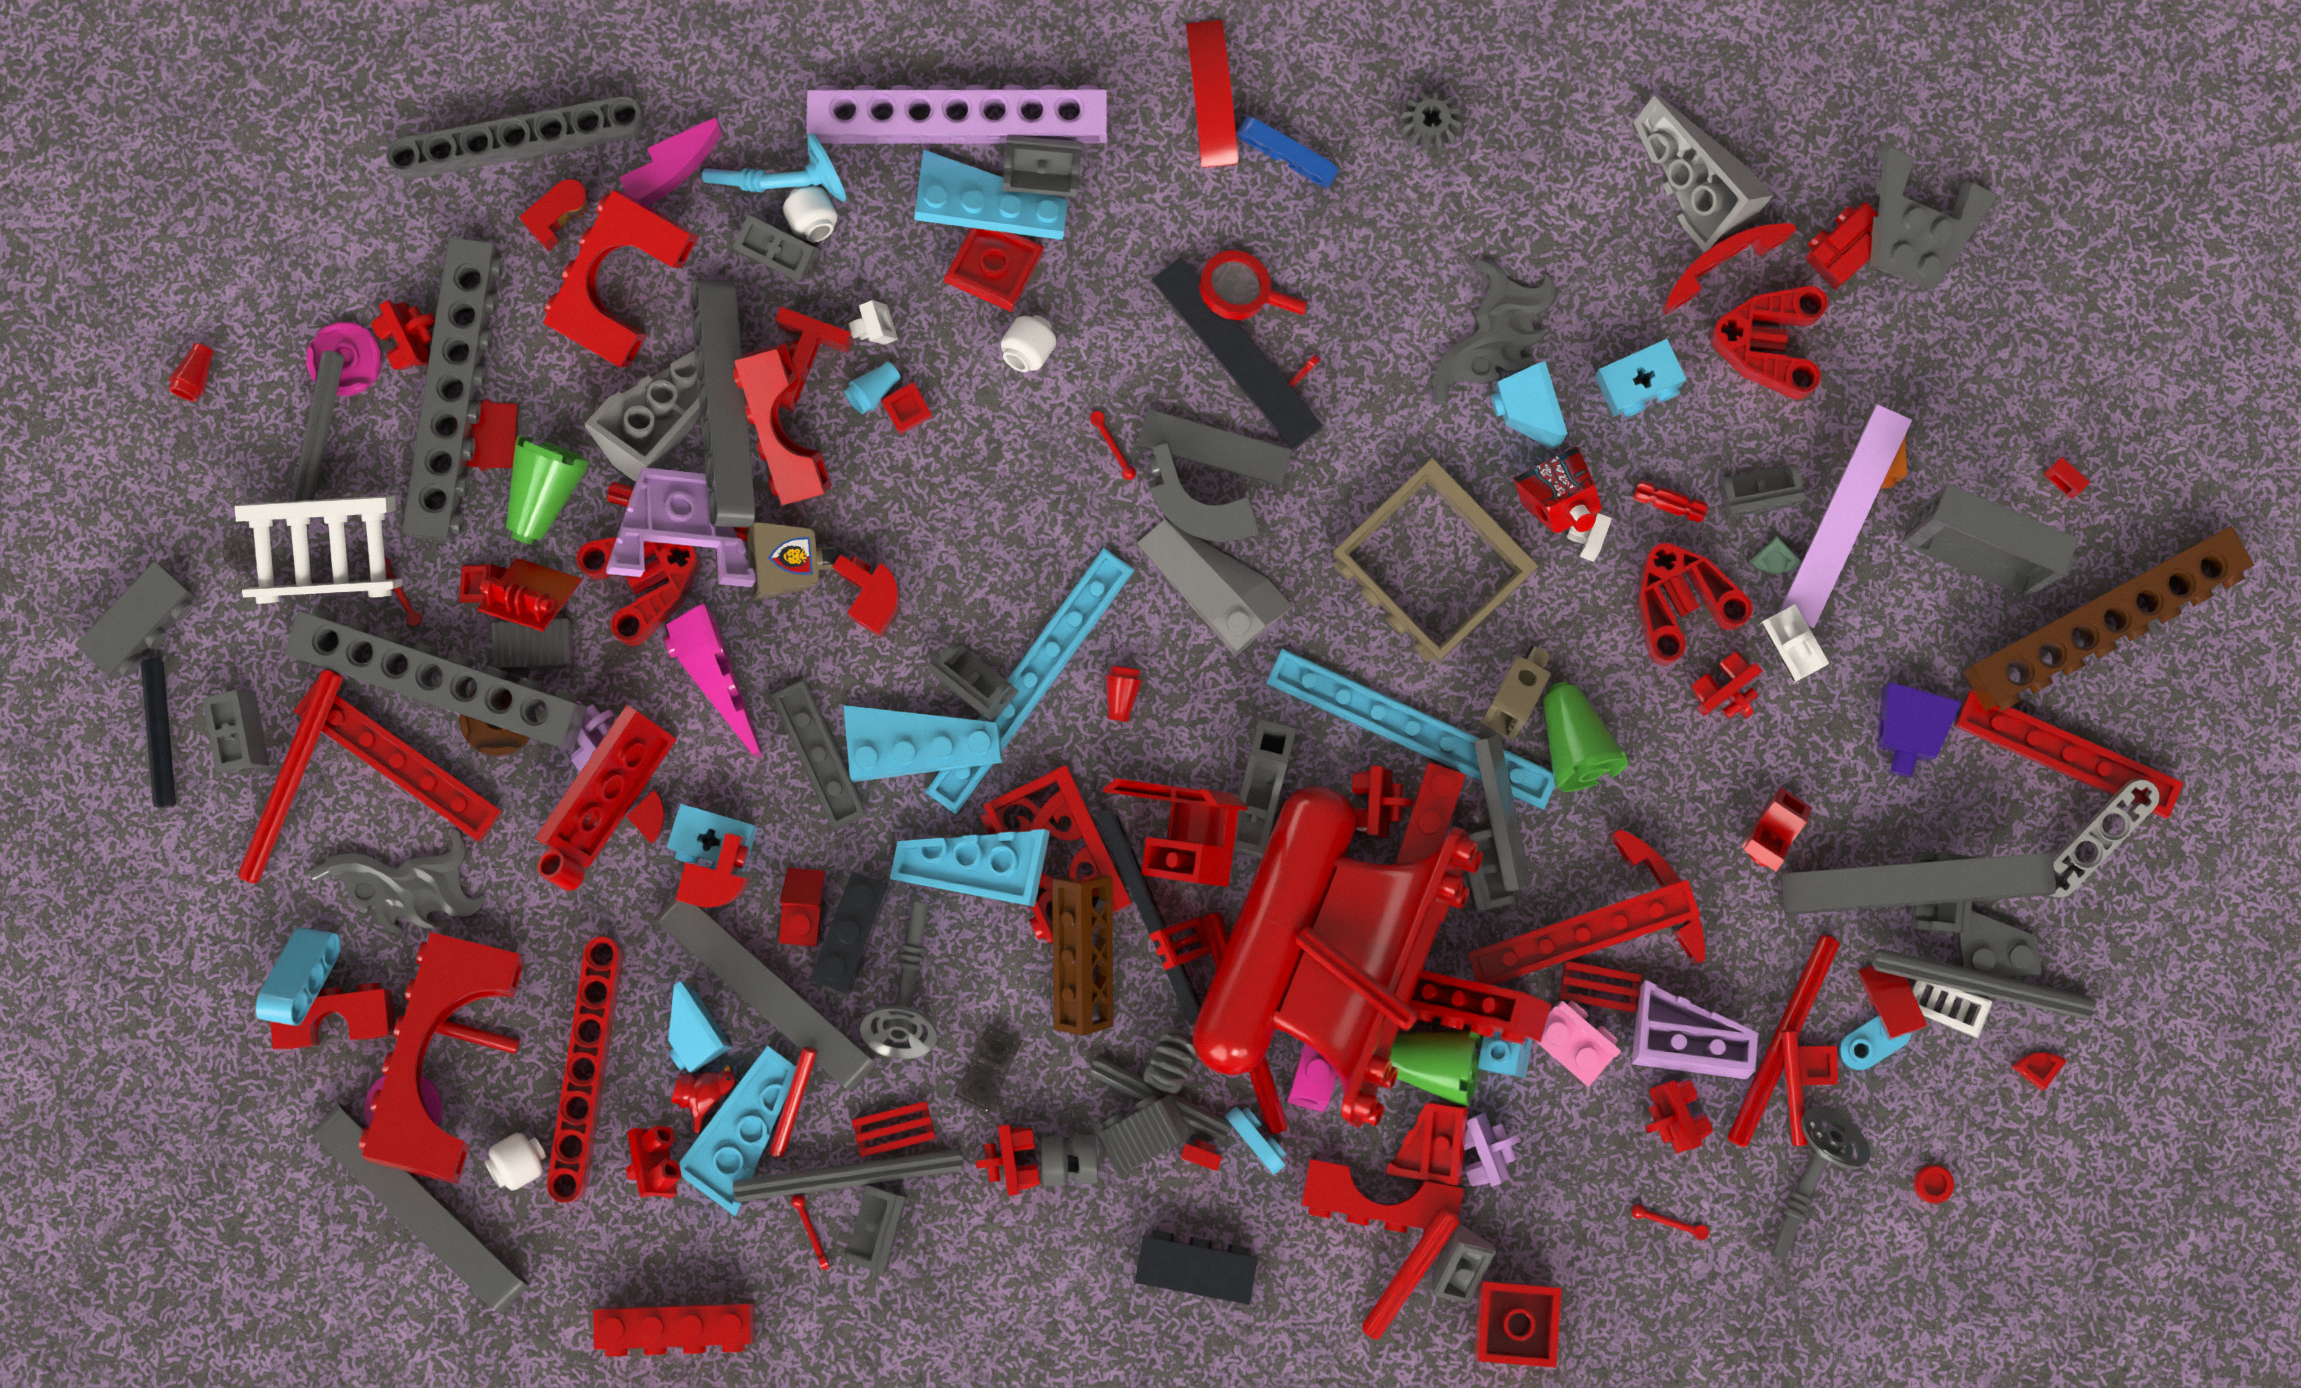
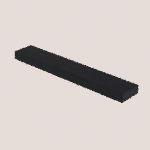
M1182 257L1178 258L1152 279L1153 285L1293 452L1323 429L1321 422L1235 320L1223 318L1214 313L1204 303L1199 291L1200 279Z
M1108 808L1097 813V817L1149 935L1166 928L1167 925L1145 875H1141V866L1117 812ZM1169 936L1171 943L1174 942L1172 937ZM1159 940L1153 942L1156 949L1161 947ZM1175 950L1176 955L1180 956L1178 950ZM1165 954L1159 956L1162 963L1167 961ZM1184 964L1165 971L1191 1026L1195 1024L1202 1005Z

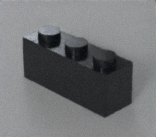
M853 871L851 872L810 977L811 981L850 995L891 890L889 885Z
M1152 1230L1151 1237L1143 1235L1134 1283L1250 1305L1258 1257L1250 1256L1251 1248L1228 1244L1227 1251L1212 1248L1213 1241L1190 1237L1189 1244L1174 1241V1233Z

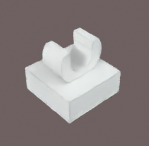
M871 300L859 305L862 318L849 323L853 338L860 336L861 340L869 338L870 341L880 344H887L898 340L887 304Z
M1597 513L1595 517L1596 522L1590 530L1578 532L1572 526L1567 535L1569 540L1584 544L1580 557L1593 562L1600 553L1612 518Z

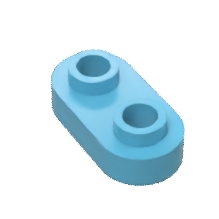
M1879 1015L1847 1034L1841 1040L1838 1048L1839 1057L1846 1067L1853 1070H1865L1907 1044L1911 1033L1888 1040ZM1858 1043L1863 1044L1866 1048V1054L1863 1058H1858L1854 1054V1047Z
M1235 1106L1224 1115L1273 1175L1286 1166L1281 1159L1287 1154L1273 1137L1265 1141L1256 1129L1262 1124L1248 1107L1240 1111Z

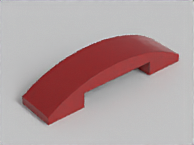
M1223 21L1186 23L1201 168L1238 164V151Z
M1778 223L1754 227L1716 244L1695 260L1683 273L1661 310L1666 316L1697 297L1702 287L1696 279L1747 247L1752 246L1757 255L1761 257L1790 239L1796 232V227L1793 223Z
M1621 829L1610 835L1611 840L1630 868L1644 861L1661 888L1681 881L1671 866L1653 848L1639 838ZM1699 917L1685 921V925L1672 932L1693 965L1705 960V942Z

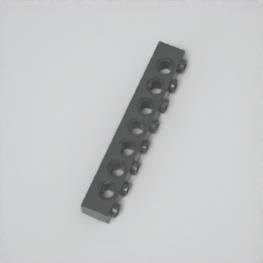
M448 237L402 532L409 538L454 543L455 534H461L463 530L464 513L459 512L461 497H467L470 486V477L465 475L467 460H473L476 446L475 439L470 438L472 423L478 424L481 416V402L476 401L478 387H484L486 383L487 367L482 364L484 350L489 351L492 345L493 332L491 328H488L490 314L496 313L498 307V293L494 292L495 278H501L504 268V257L499 255L500 251L494 243ZM473 274L481 275L478 286L473 289L464 288L465 280ZM465 311H475V318L470 324L465 326L459 325V317ZM460 347H468V357L462 362H454V352ZM453 384H463V392L458 398L449 399L447 397L448 389ZM449 420H457V430L452 435L443 436L441 429L444 423ZM445 456L451 457L452 465L449 470L437 473V461ZM438 493H445L446 502L444 506L438 510H431L430 501L432 497Z
M315 607L312 614L298 611L284 651L285 655L560 748L574 750L588 706L576 703L578 695L557 688L554 695L541 691L542 683L524 677L520 678L519 683L507 680V671L486 665L484 672L472 668L474 660L452 653L448 660L437 656L438 648L417 642L415 648L403 645L405 637L383 630L379 637L368 633L369 625L348 619L347 624L343 625L334 622L336 614ZM334 633H337L339 643L331 651L329 639ZM371 644L373 656L365 663L363 651L366 646ZM405 656L408 666L404 673L399 674L397 663L401 657ZM440 667L442 680L438 685L434 686L431 676L433 671ZM475 679L477 691L469 698L466 694V685L470 680ZM509 690L512 695V702L504 710L501 707L500 699L502 694ZM541 702H544L547 706V714L539 722L535 717V710Z

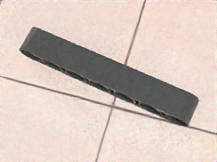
M620 96L399 138L389 144L386 150V159L400 178L415 180L634 138L643 132L646 126V118L635 99L628 96ZM632 111L636 113L631 123H618L619 117L624 112ZM590 118L599 120L594 130H582V125L586 120ZM554 125L562 126L561 133L557 137H545L549 127ZM514 133H525V138L520 144H509V139ZM480 139L488 140V145L483 151H472L473 144ZM443 146L451 147V152L446 158H435L438 149ZM404 154H414V159L409 165L399 166V160Z
M695 279L691 288V308L709 519L713 527H751L755 517V501L748 422L745 412L746 399L743 388L740 389L737 386L733 375V367L736 366L734 360L742 355L736 288L732 280Z
M2048 853L1808 871L1781 875L1784 914H1809L2034 897L2056 893L2053 854Z
M676 893L654 919L801 1050L804 1046L816 1049L815 1062L852 1093L877 1063L861 1051V1048L842 1031L832 1025L833 1023L816 1008L810 1006L790 985L777 977L776 973L757 956L751 954L731 933L718 925L719 923L700 906L675 900Z
M338 1102L311 1131L314 1138L487 1305L503 1315L529 1287L528 1281L524 1277L520 1280L513 1273L516 1269L496 1250L492 1253L485 1246L488 1242L469 1224L464 1226L458 1220L460 1216L441 1197L437 1200L430 1193L432 1189L417 1174L371 1163L362 1157L363 1150L359 1149L362 1132L367 1126L358 1118L354 1120L348 1114L350 1110Z

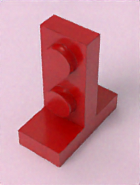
M780 307L775 319L778 328L801 336L799 340L794 339L789 348L797 379L785 389L779 404L780 408L794 412L820 344L849 353L854 339L849 331Z

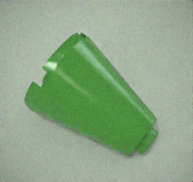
M518 435L515 442L506 528L513 531L511 538L523 543L533 544L534 539L542 540L587 471L590 460L582 459V455L546 441L538 446L532 443L533 437Z
M1566 681L1549 687L1547 689L1548 694L1543 698L1554 783L1557 789L1561 787L1562 792L1583 790L1600 784L1596 779L1607 772L1610 778H1613L1626 769L1629 764L1626 753L1577 685H1569V682Z
M1463 1029V1031L1444 1030L1397 1033L1391 1048L1392 1055L1390 1057L1392 1065L1399 1068L1397 1079L1455 1104L1469 1107V1098L1474 1097L1480 1071L1478 1069L1480 1057L1478 1053H1475V1045L1482 1046L1483 1036L1470 1032V1029Z

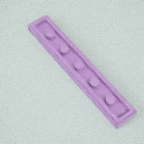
M1875 404L1778 612L1796 604L1807 625L1812 628L1815 627L1912 422L1911 419Z

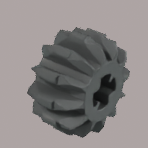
M1437 89L1433 90L1432 96L1429 99L1422 90L1418 92L1417 101L1407 99L1405 102L1407 111L1401 112L1399 116V121L1405 124L1400 129L1401 136H1411L1408 143L1410 148L1416 147L1419 142L1423 143V154H1428L1430 144H1434V148L1438 153L1444 151V142L1454 145L1457 139L1454 133L1460 132L1463 125L1460 121L1456 120L1461 115V109L1457 107L1450 108L1453 102L1451 96L1445 97L1443 101L1439 100L1440 93ZM1425 116H1427L1428 120H1430L1431 116L1437 118L1436 127L1434 123H1432L1431 127L1424 124Z
M1166 1026L1161 1029L1145 1067L1144 1081L1152 1085L1153 1088L1163 1092H1178L1185 1082L1195 1056L1192 1042L1193 1035L1177 1027Z

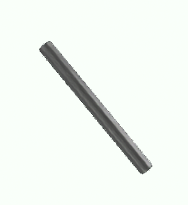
M1882 948L1875 951L1872 959V966L1876 971L2079 1018H2091L2095 1009V1002L2089 996Z
M954 1149L740 1179L733 1182V1194L735 1201L742 1202L955 1172L963 1169V1156L961 1150Z

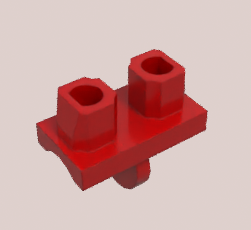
M386 300L380 304L379 307L382 313L370 324L375 334L381 340H388L394 336L398 343V346L387 352V358L391 367L394 370H406L415 365L427 366L431 351L427 343H430L433 338L430 329L435 326L436 318L434 314L422 315L418 306L409 308L407 302L393 304L391 300Z
M1735 651L1718 664L1731 682L1721 689L1709 673H1707L1690 686L1696 699L1701 704L1697 709L1703 717L1726 699H1729L1731 702L1722 710L1727 719H1730L1738 712L1746 719L1754 714L1749 703L1758 697L1757 692L1752 687L1743 694L1738 690L1763 672V670L1756 662L1750 666Z
M1371 766V771L1353 773V793L1356 795H1369L1368 809L1354 808L1356 815L1355 830L1365 832L1367 835L1375 838L1389 839L1390 822H1401L1402 809L1413 808L1412 799L1402 798L1403 784L1392 783L1393 770L1384 769L1383 766Z
M1673 1080L1649 1089L1648 1091L1655 1105L1648 1108L1654 1122L1644 1126L1647 1134L1658 1130L1663 1143L1671 1141L1676 1154L1702 1146L1701 1140L1711 1134L1713 1128L1704 1113L1693 1118L1689 1114L1686 1104L1697 1099V1092L1693 1082L1688 1080L1676 1083Z
M1011 1124L998 1126L1002 1157L997 1158L995 1143L984 1144L986 1160L975 1161L976 1169L987 1168L989 1183L1001 1181L999 1166L1003 1165L1008 1196L1021 1194L1020 1190L1029 1189L1041 1184L1038 1164L1019 1167L1016 1164L1015 1151L1035 1148L1033 1128H1011Z
M654 1126L651 1128L633 1127L627 1132L633 1161L632 1164L625 1168L627 1178L629 1180H636L639 1197L663 1196L664 1198H673L678 1194L676 1182L682 1177L680 1164L671 1159L669 1147L675 1141L673 1129L668 1126Z

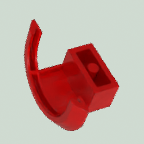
M1115 778L1103 788L1105 793L1171 801L1167 839L1146 837L1141 875L1199 884L1229 886L1238 811H1248V806L1237 794Z

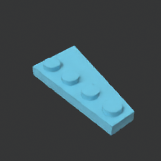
M923 150L914 220L1063 240L1068 200L1054 195L1002 191L1003 177Z
M843 705L850 780L853 782L1003 763L1000 729L996 722Z
M1040 829L1031 830L1030 832H1004L994 835H968L958 838L897 841L890 879L1035 907L1050 831Z
M766 1045L678 1162L682 1178L734 1216H736L741 1202L735 1201L733 1182L753 1177L755 1168L787 1097L797 1067L769 1045Z

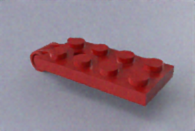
M626 705L535 837L540 843L549 845L548 850L538 861L537 870L539 875L565 891L577 889L584 880V868H589L677 739L638 711Z

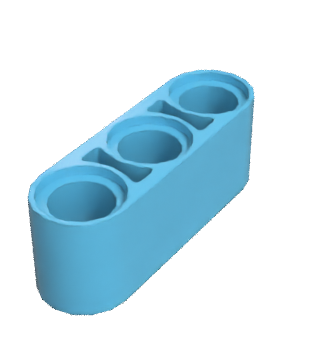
M299 927L293 932L257 997L256 1014L259 1019L295 1026L303 1022L338 959L341 943L338 934Z

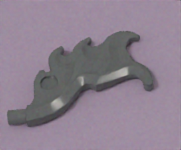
M1483 261L1475 263V271L1485 273L1490 279L1489 290L1475 318L1478 330L1475 334L1452 346L1443 355L1432 385H1435L1434 404H1448L1449 387H1452L1453 383L1460 381L1478 384L1492 383L1499 380V373L1496 372V368L1507 372H1519L1530 366L1535 358L1530 356L1523 359L1519 353L1525 347L1538 342L1547 330L1546 327L1535 330L1532 323L1538 314L1548 309L1555 297V284L1548 274L1544 275L1542 286L1530 289L1507 279L1506 273L1498 265Z
M453 830L450 833L453 847L447 854L408 859L398 869L391 868L370 856L358 853L324 858L326 862L309 869L310 876L315 883L330 876L338 877L344 883L351 902L364 914L370 911V906L375 905V914L378 922L384 929L392 933H403V929L396 925L397 918L399 917L406 918L413 924L423 928H435L436 924L428 920L432 912H446L453 917L460 918L470 917L479 912L485 901L483 896L471 900L464 894L461 888L460 866L466 857V845L461 832L458 830Z

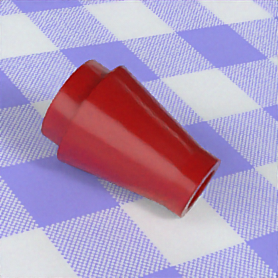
M193 343L188 354L169 377L171 384L168 390L184 400L196 402L199 395H204L214 351L205 345Z
M1110 665L1109 674H1105L1108 706L1107 719L1129 722L1131 711L1143 679H1139L1140 669Z

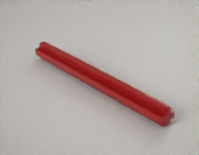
M323 669L320 673L238 871V877L243 881L253 884L260 881L342 683L343 676L338 672Z
M1214 912L1203 916L1201 921L1212 949L1211 953L1217 969L1229 938L1221 914ZM1265 1056L1255 1069L1249 1071L1267 1132L1270 1135H1274L1287 1130V1123Z
M1823 934L1819 936L1728 1134V1140L1733 1144L1747 1147L1784 1068L1781 1031L1796 1029L1798 1038L1840 946V942L1829 935Z

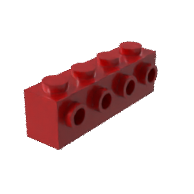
M1422 970L1408 1006L1418 1013L1417 1020L1433 1024L1434 1018L1441 1019L1440 1025L1463 1031L1465 1024L1471 1026L1470 1032L1493 1038L1494 1032L1502 1033L1501 1039L1524 1045L1525 1039L1541 1042L1552 1004L1523 992Z
M755 1302L598 1308L593 1310L594 1350L605 1349L606 1357L628 1356V1349L644 1348V1355L667 1354V1347H683V1354L706 1353V1346L722 1345V1352H744L745 1344L756 1342Z

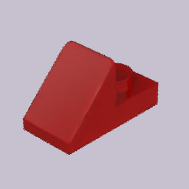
M787 867L780 897L782 914L779 944L818 947L826 871Z

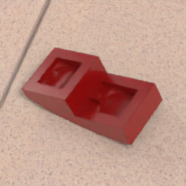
M1872 965L1858 970L1871 1007L1875 1006L1888 1040L1901 1037L1927 1026L1919 1004L1905 977L1876 971Z

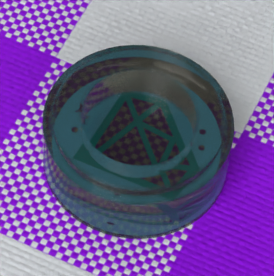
M236 534L226 541L223 547V559L230 568L238 572H249L257 567L254 537L248 534Z

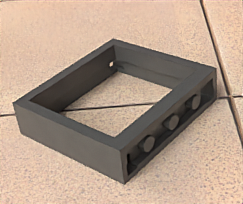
M1948 483L1914 511L1901 542V545L2025 597H2029L2037 591H2042L2045 586L2051 585L2057 579H2061L2066 572L2071 573L2074 563L2078 561L2080 552L2075 550L2080 538Z

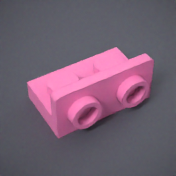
M1572 1000L1568 1004L1558 1001L1549 1012L1541 1042H1535L1583 1084L1589 1087L1609 1062L1621 1052L1615 1046L1618 1039L1600 1025L1596 1030L1585 1020L1588 1017L1587 1012Z

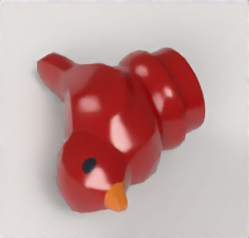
M729 1065L720 1072L706 1071L697 1077L693 1073H689V1075L679 1073L671 1103L680 1105L679 1108L681 1109L688 1107L693 1117V1132L700 1134L705 1114L723 1096L729 1094L735 1088L736 1078L731 1072Z

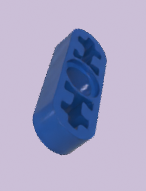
M1246 117L1236 133L1243 142L1276 161L1279 158L1289 163L1288 167L1324 188H1330L1339 173V169L1326 158L1255 118Z

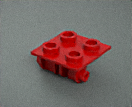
M516 558L500 579L492 576L482 580L480 591L485 593L486 598L477 610L544 632L582 582V578Z

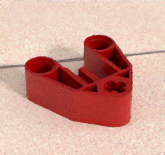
M1805 286L1756 295L1720 318L1711 331V344L1742 377L1796 400L1804 399L1820 383L1821 372L1818 366L1807 359L1749 351L1750 348L1785 352L1788 339L1787 330L1752 326V323L1777 326H1811L1827 310L1828 298L1823 290L1815 286ZM1807 299L1813 302L1816 307V313H1805L1801 309L1799 301ZM1726 327L1732 328V334L1737 335L1733 341H1729L1728 335L1723 333ZM1794 372L1805 374L1809 380V386L1805 388L1797 386L1792 379V374Z
M617 537L591 541L580 547L577 552V564L588 577L593 580H603L614 575L607 574L606 568ZM644 541V561L657 555L658 559L644 566L645 571L641 577L625 576L634 594L637 595L667 579L670 582L637 598L636 602L620 609L614 614L610 627L612 633L620 642L627 646L641 645L683 605L700 566L699 554L692 546ZM680 551L685 556L690 555V558H685L688 563L683 567H680L677 563L672 564V560H677L674 555ZM598 552L604 553L605 563L603 566L596 570L589 569L588 560L590 556ZM628 619H637L639 621L637 633L629 637L623 636L621 630L624 622Z
M1670 543L1656 545L1645 557L1636 599L1648 655L1654 663L1664 666L1673 664L1683 655L1686 649V641L1675 621L1676 617L1659 587L1663 586L1680 618L1700 608L1683 577V574L1686 573L1704 606H1707L1719 627L1725 630L1740 628L1750 619L1753 612L1751 600L1708 558ZM1659 554L1662 559L1667 557L1670 559L1671 563L1667 566L1668 571L1664 566L1657 568L1655 562L1659 557L1656 555ZM1725 603H1735L1741 609V618L1739 620H1731L1725 615ZM1658 639H1670L1675 645L1674 655H1663L1657 647Z

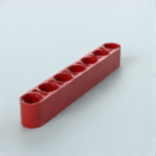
M596 937L590 940L583 954L547 1179V1191L550 1197L560 1203L575 1202L581 1199L588 1186L624 959L621 945L607 937ZM608 944L613 950L612 960L606 965H600L596 961L595 953L601 945ZM602 982L606 986L607 995L602 1002L595 1004L589 997V991L595 983ZM591 1020L598 1022L601 1027L599 1038L593 1042L587 1041L583 1035L584 1026ZM588 1058L593 1062L595 1072L590 1079L585 1081L579 1077L577 1067L582 1060ZM578 1097H583L589 1106L587 1114L581 1119L573 1116L571 1112L572 1102ZM573 1135L577 1136L582 1142V1151L575 1158L570 1157L565 1151L566 1140ZM565 1174L571 1175L576 1181L575 1192L570 1196L563 1195L559 1189V1181Z

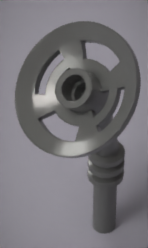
M913 901L907 944L902 945V949L905 952L901 953L900 956L904 961L899 962V966L902 967L896 1005L875 1008L868 1012L861 1022L860 1033L864 1042L874 1051L891 1058L912 1059L921 1057L929 1053L937 1041V1029L932 1020L925 1014L911 1008L917 971L922 969L919 961H923L924 958L920 953L925 952V948L922 947L929 905L926 902ZM875 1017H879L877 1030L873 1031L871 1022ZM885 1019L889 1020L888 1026H884L883 1022ZM912 1024H916V1031H913L911 1029ZM923 1025H926L928 1034L926 1038L923 1040L921 1038V1035L923 1032ZM888 1037L898 1042L908 1040L910 1045H896L885 1040Z
M1810 1108L1801 1119L1802 1131L1808 1142L1815 1149V1152L1796 1191L1791 1192L1789 1195L1792 1200H1787L1786 1205L1789 1208H1784L1783 1210L1786 1216L1770 1254L1771 1257L1783 1262L1786 1260L1800 1221L1806 1220L1804 1213L1809 1212L1807 1205H1811L1813 1202L1810 1196L1827 1162L1830 1161L1847 1169H1860L1867 1164L1871 1156L1869 1144L1861 1131L1851 1121L1827 1108ZM1822 1121L1835 1126L1836 1128H1824ZM1809 1124H1810V1125L1812 1126V1128H1813V1129L1811 1130V1133H1810V1131H1809ZM1851 1144H1853L1856 1149L1857 1159L1851 1158L1853 1155V1148Z

